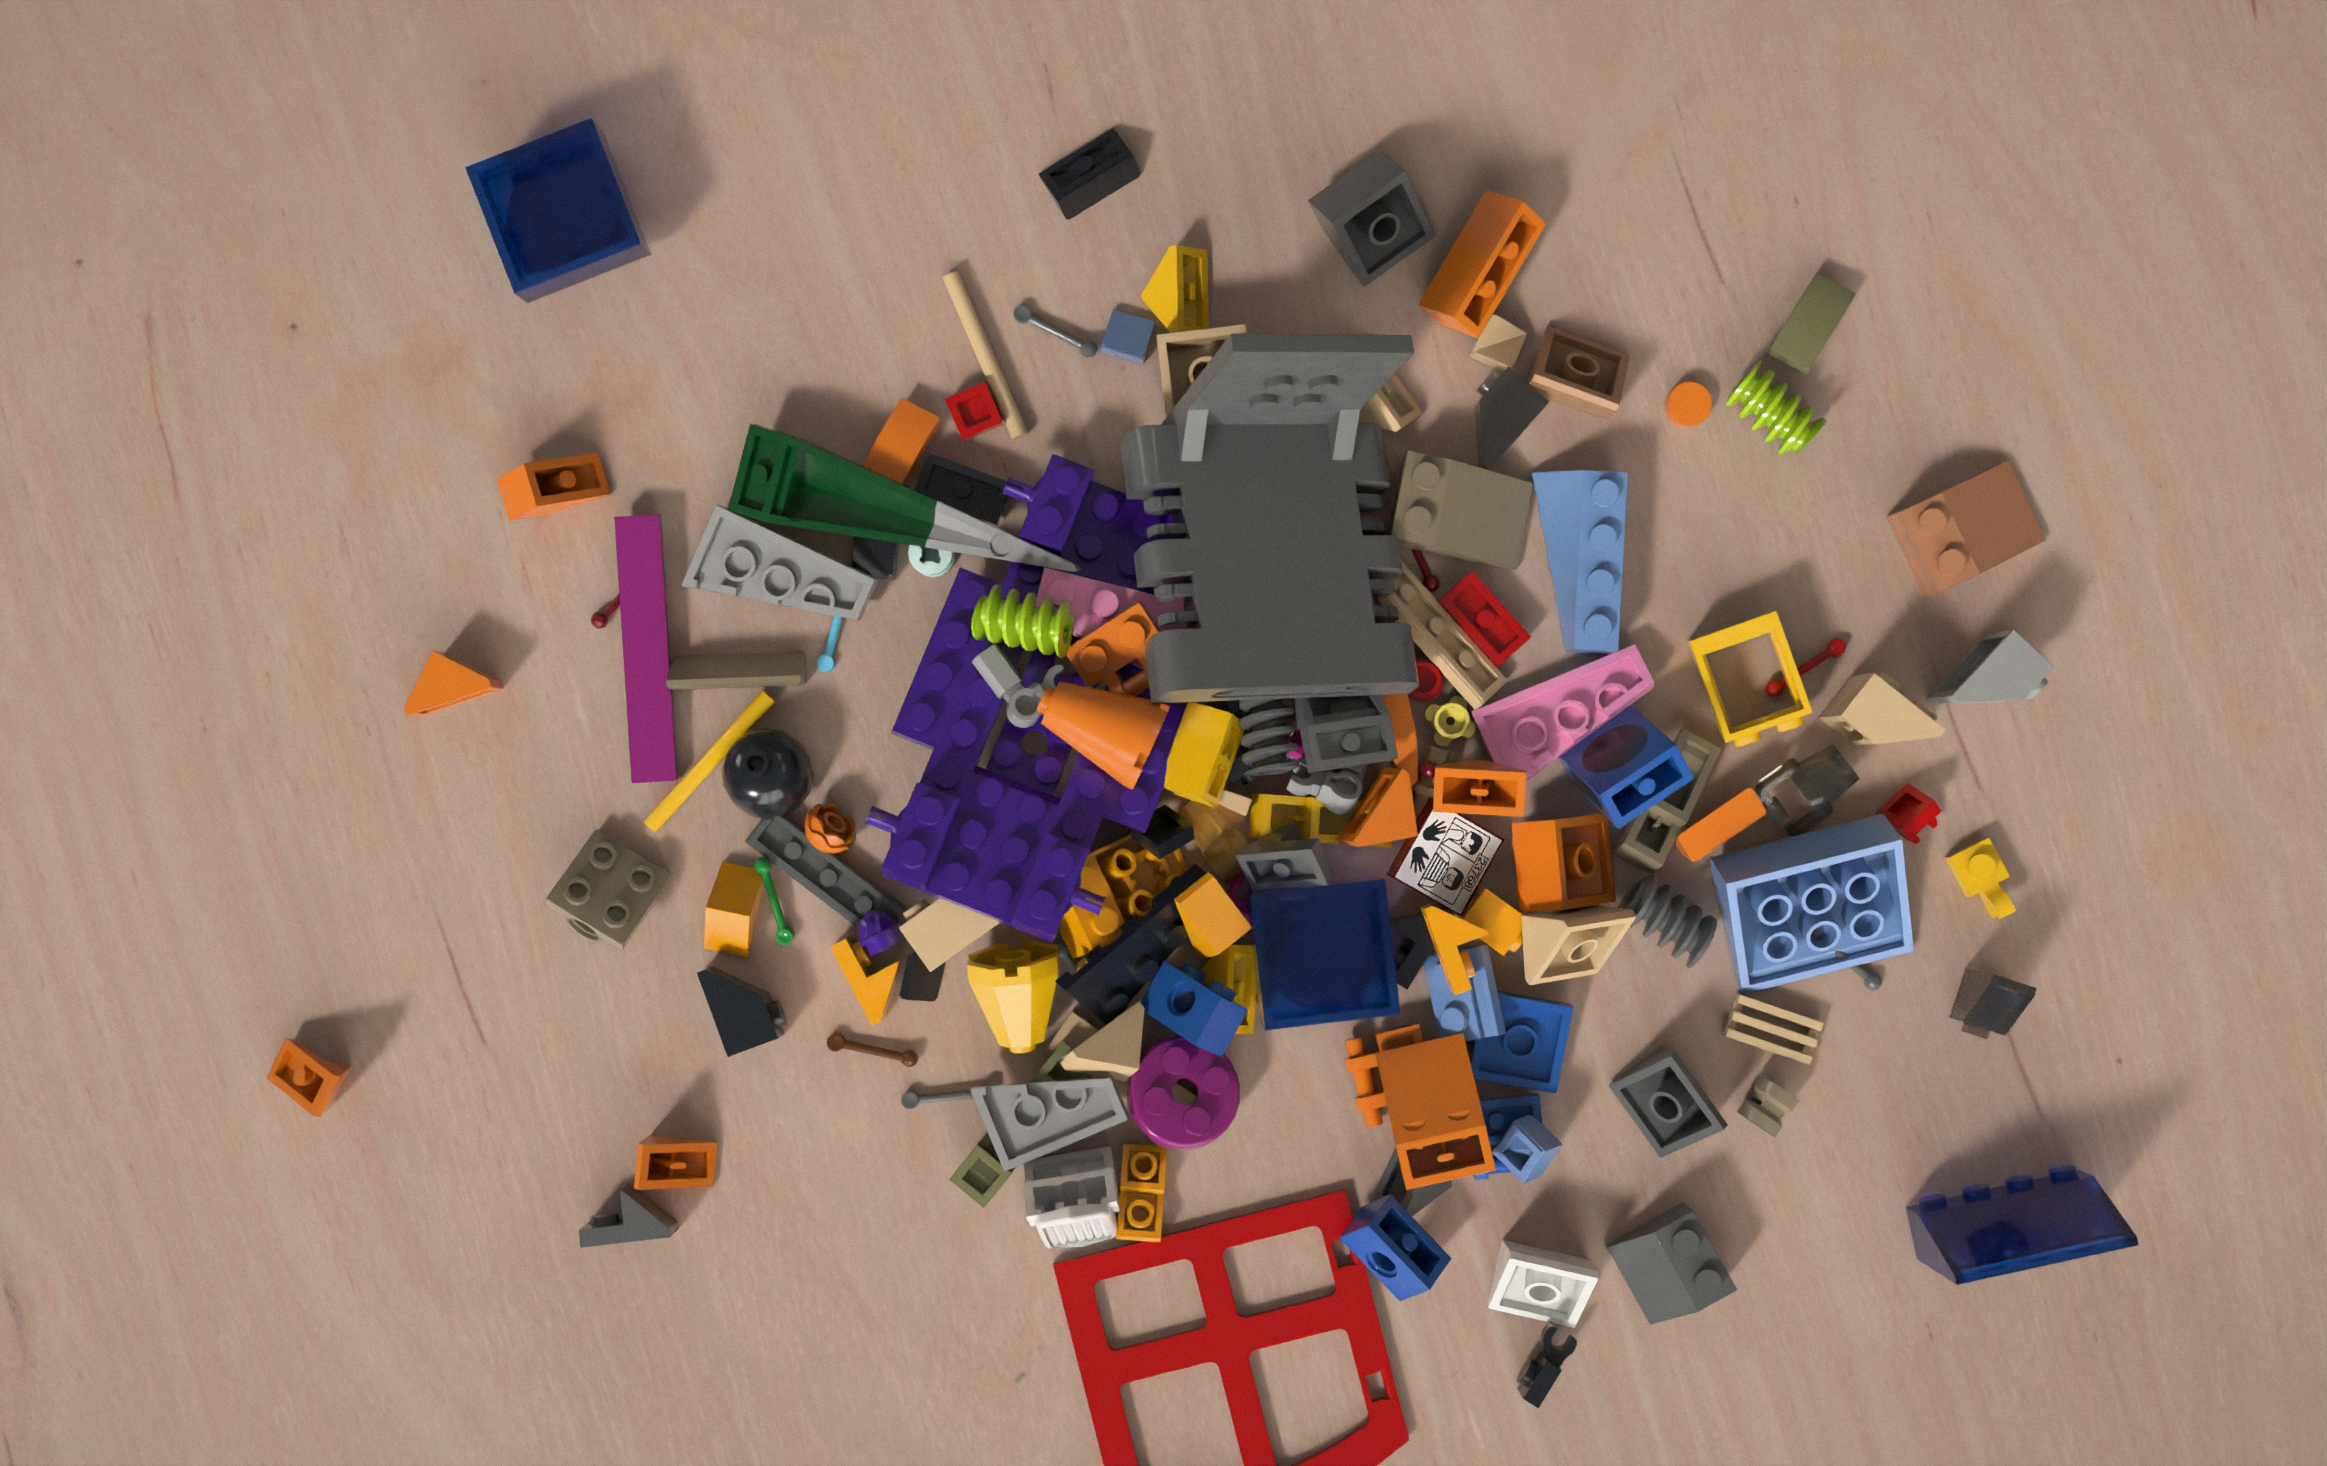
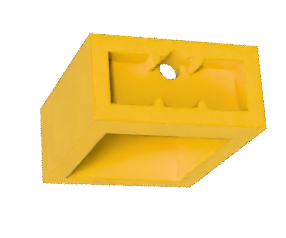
M1772 611L1687 641L1724 742L1727 743L1734 740L1736 747L1747 745L1762 739L1759 732L1761 730L1777 726L1779 733L1804 725L1805 722L1802 716L1813 713L1777 611ZM1768 633L1794 705L1731 726L1706 654Z

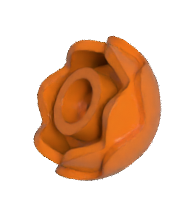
M816 804L807 812L804 822L806 837L818 850L825 853H840L849 849L856 840L854 820L849 816L843 815L836 804Z

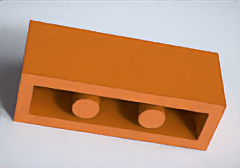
M1486 190L1418 305L1443 327L1479 338L1546 226V223L1523 200Z

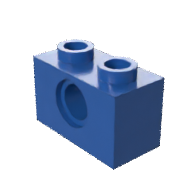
M1163 961L1141 1001L1145 1008L1144 1012L1195 1046L1222 1057L1248 1009L1233 1000L1236 992L1216 980H1212L1210 985L1204 982L1208 974L1185 961L1181 968Z
M1391 1194L1361 1207L1339 1237L1399 1301L1430 1290L1451 1260V1257Z

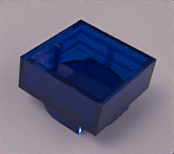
M592 118L465 167L514 294L527 303L652 255L605 134Z
M1369 877L1330 882L1328 886L1246 892L1249 924L1252 927L1250 934L1260 1022L1265 1031L1401 1015L1387 889L1384 878Z

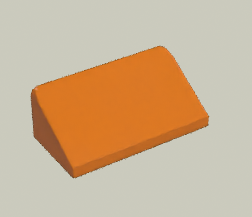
M1748 787L1676 837L1675 848L1690 861L1696 862L1760 819L1767 811L1755 791Z

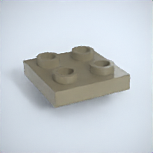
M595 829L547 896L545 905L566 917L567 923L585 938L596 942L603 939L622 951L671 881L672 874Z

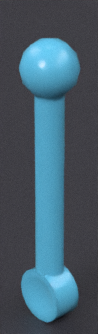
M834 616L825 652L817 659V667L823 672L832 671L835 667L836 662L833 658V652L843 617Z

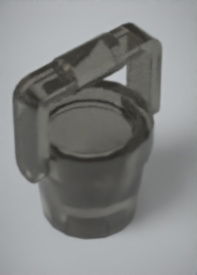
M1831 744L1801 762H1798L1795 758L1787 760L1760 779L1755 789L1763 800L1762 805L1767 811V816L1776 827L1783 826L1792 837L1808 832L1833 813L1831 804L1860 778L1835 745ZM1788 777L1792 779L1814 809L1794 824L1790 822V815L1780 801L1768 793V791Z

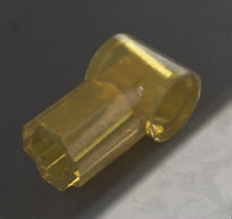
M1191 800L1177 812V814L1193 825V841L1202 851L1200 855L1227 885L1242 872L1235 856L1236 853L1250 843L1235 826L1231 827L1217 808Z

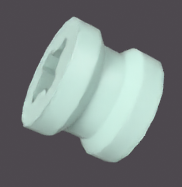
M909 545L908 550L911 564L924 576L933 578L942 576L949 572L954 565L955 552Z

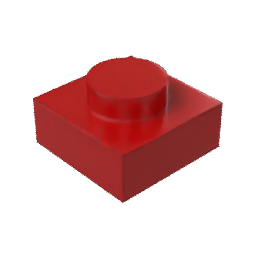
M986 382L945 399L963 442L1004 425Z

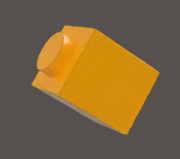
M1480 886L1459 918L1489 931L1491 934L1478 939L1503 956L1508 950L1514 953L1523 943L1521 918L1523 914L1488 889Z

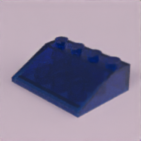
M2073 1165L2052 1168L2049 1170V1176L2033 1179L2032 1175L2010 1177L2005 1180V1186L1989 1189V1185L1986 1184L1968 1186L1962 1189V1195L1946 1198L1945 1194L1923 1196L1918 1199V1205L1906 1207L1917 1260L1956 1285L2139 1245L2136 1234L2095 1177L2077 1170L2076 1166Z

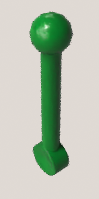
M759 857L754 863V869L762 876L779 929L776 933V940L780 945H789L795 938V932L786 925L770 875L771 861L767 857Z

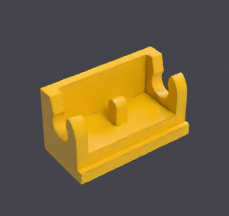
M1188 702L1168 755L1163 788L1173 791V794L1217 808L1245 731L1239 725L1240 719L1233 713L1196 702Z

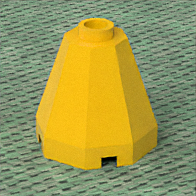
M1037 941L1020 942L1022 950L1008 951L1009 943L995 944L969 954L967 970L972 990L999 1045L1010 1048L1012 1053L1031 1052L1036 1049V1044L1043 1042L1045 1039L1056 988L1055 980L1058 979L1059 974L1058 945Z

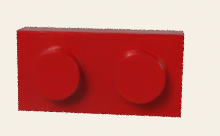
M1473 571L1438 600L1496 667H1499L1531 638L1528 632Z

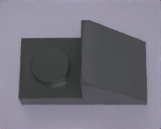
M1295 822L1287 823L1241 848L1235 855L1252 891L1328 886L1335 875L1319 838L1303 839Z
M626 1183L620 1188L622 1218L619 1219L618 1212H606L591 1216L592 1222H588L579 1229L580 1247L670 1238L678 1230V1223L676 1219L643 1192L634 1189L633 1184Z

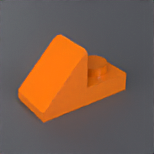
M286 1038L267 1079L311 1115L321 1117L333 1106L351 1067L347 1064L324 1060L301 1041Z

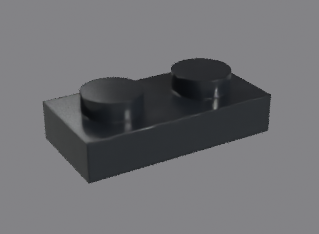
M931 453L927 455L915 490L995 526H998L1009 497L1003 494L1007 481Z

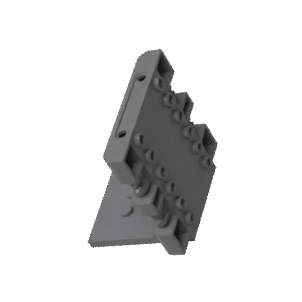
M1230 334L1161 425H1144L1133 428L1121 439L1120 447L1127 499H1147L1143 501L1144 511L1147 514L1172 515L1173 523L1156 524L1146 528L1147 537L1151 542L1143 544L1134 553L1137 587H1157L1154 588L1157 601L1164 603L1183 602L1184 611L1166 612L1157 616L1158 626L1161 629H1166V631L1152 635L1144 643L1151 704L1410 694L1419 687L1411 626L1406 623H1390L1399 620V613L1396 607L1373 606L1372 597H1386L1395 593L1393 581L1403 573L1398 538L1385 535L1387 534L1385 522L1360 519V512H1373L1383 508L1381 495L1389 489L1390 481L1382 428L1375 424H1358L1362 407L1413 355L1412 335Z

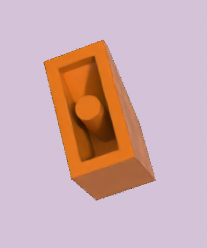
M598 452L523 463L497 478L509 521L549 515L611 495Z

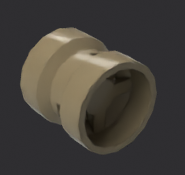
M1761 1075L1754 1085L1755 1093L1753 1098L1743 1101L1737 1113L1775 1137L1782 1128L1780 1120L1785 1113L1792 1112L1800 1100Z

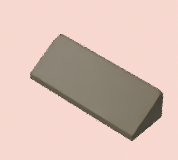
M802 651L676 656L672 659L666 687L673 690L804 686V683H807L806 655Z

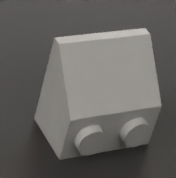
M2014 629L1986 634L1926 699L1932 705L2019 701L2025 698L2031 700L2045 688L2048 680L2044 677L2054 666Z

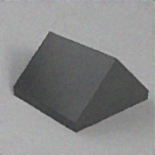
M1664 1045L1609 1084L1610 1089L1660 1158L1716 1134L1728 1126L1677 1053Z

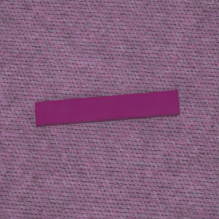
M661 515L614 517L631 782L677 781L678 769L673 691L666 687V678L671 661Z

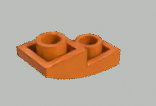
M901 398L878 435L863 466L907 486L918 469L919 457L940 427V417Z

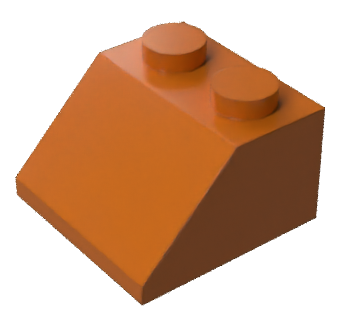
M1603 813L1511 823L1513 835L1512 848L1515 856L1517 877L1516 892L1519 898L1520 912L1568 910L1616 901L1609 821Z

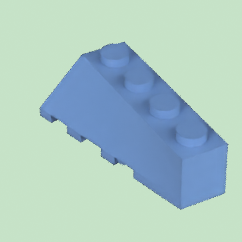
M1594 470L1531 473V478L1538 501V514L1541 528H1543L1548 553L1547 561L1556 594L1554 596L1565 652L1616 653L1619 648L1628 472Z

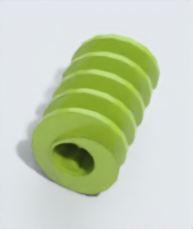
M1761 360L1732 389L1725 406L1729 408L1741 402L1743 406L1738 415L1739 419L1742 420L1754 414L1756 418L1751 427L1753 432L1767 426L1769 431L1764 439L1766 444L1780 438L1782 443L1777 452L1779 456L1792 450L1797 454L1818 434L1827 420L1823 417L1810 423L1814 408L1809 405L1797 411L1801 396L1796 393L1784 399L1788 384L1782 381L1771 387L1770 384L1775 372L1769 369L1758 375L1757 372L1762 363Z
M994 585L989 596H981L977 601L971 627L973 637L976 640H983L987 637L994 644L1004 641L1008 647L1012 648L1018 647L1021 644L1026 651H1035L1039 648V651L1044 655H1052L1056 651L1060 658L1066 656L1072 641L1074 622L1069 600H1062L1058 610L1054 611L1052 596H1046L1041 606L1036 607L1035 593L1029 592L1022 604L1019 603L1018 589H1011L1006 600L1002 599L1001 585Z

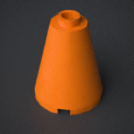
M1060 681L1056 689L1047 686L1036 711L1044 714L1041 721L1042 725L1123 786L1133 790L1163 725L1170 705L1166 703L1151 704L1150 699Z

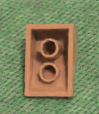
M2009 460L1887 516V520L1923 596L1947 590L2046 541Z

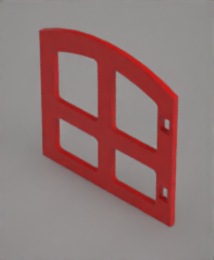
M1345 1189L1161 1235V1242L1138 1241L1053 1263L1104 1466H1139L1120 1392L1122 1385L1207 1362H1213L1219 1367L1243 1465L1278 1466L1274 1459L1249 1356L1258 1349L1336 1329H1343L1348 1334L1368 1411V1420L1338 1442L1290 1466H1377L1409 1441L1365 1264L1350 1249L1353 1264L1347 1263L1337 1266L1331 1242L1341 1240L1339 1238L1353 1219ZM1312 1226L1318 1227L1322 1231L1335 1282V1290L1329 1295L1247 1316L1240 1315L1236 1310L1225 1267L1224 1251L1230 1247ZM1183 1259L1189 1260L1194 1268L1207 1319L1205 1325L1200 1328L1118 1349L1112 1348L1107 1341L1094 1290L1095 1284L1101 1280ZM1380 1371L1387 1397L1371 1399L1366 1376Z

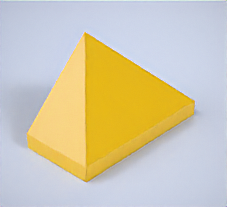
M1177 244L1171 245L1140 296L1170 333L1209 328L1208 253L1205 249Z
M1231 944L1219 955L1213 956L1201 969L1208 974L1204 982L1210 985L1212 980H1216L1236 992L1233 1000L1248 1009L1235 1034H1254L1260 945Z

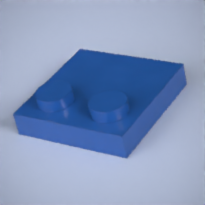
M1497 990L1506 1034L1473 1040L1470 1063L1474 1079L1556 1093L1573 1012L1572 1004Z

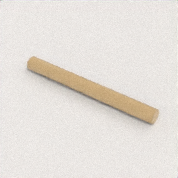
M959 271L951 272L942 279L1012 440L1019 439L1027 435L1028 430Z

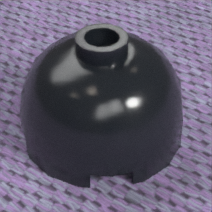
M768 728L749 731L736 739L726 752L721 768L723 786L732 802L751 817L766 820L774 819V816L783 815L791 809L793 811L798 809L810 794L814 772L811 769L807 751L800 742L785 732Z

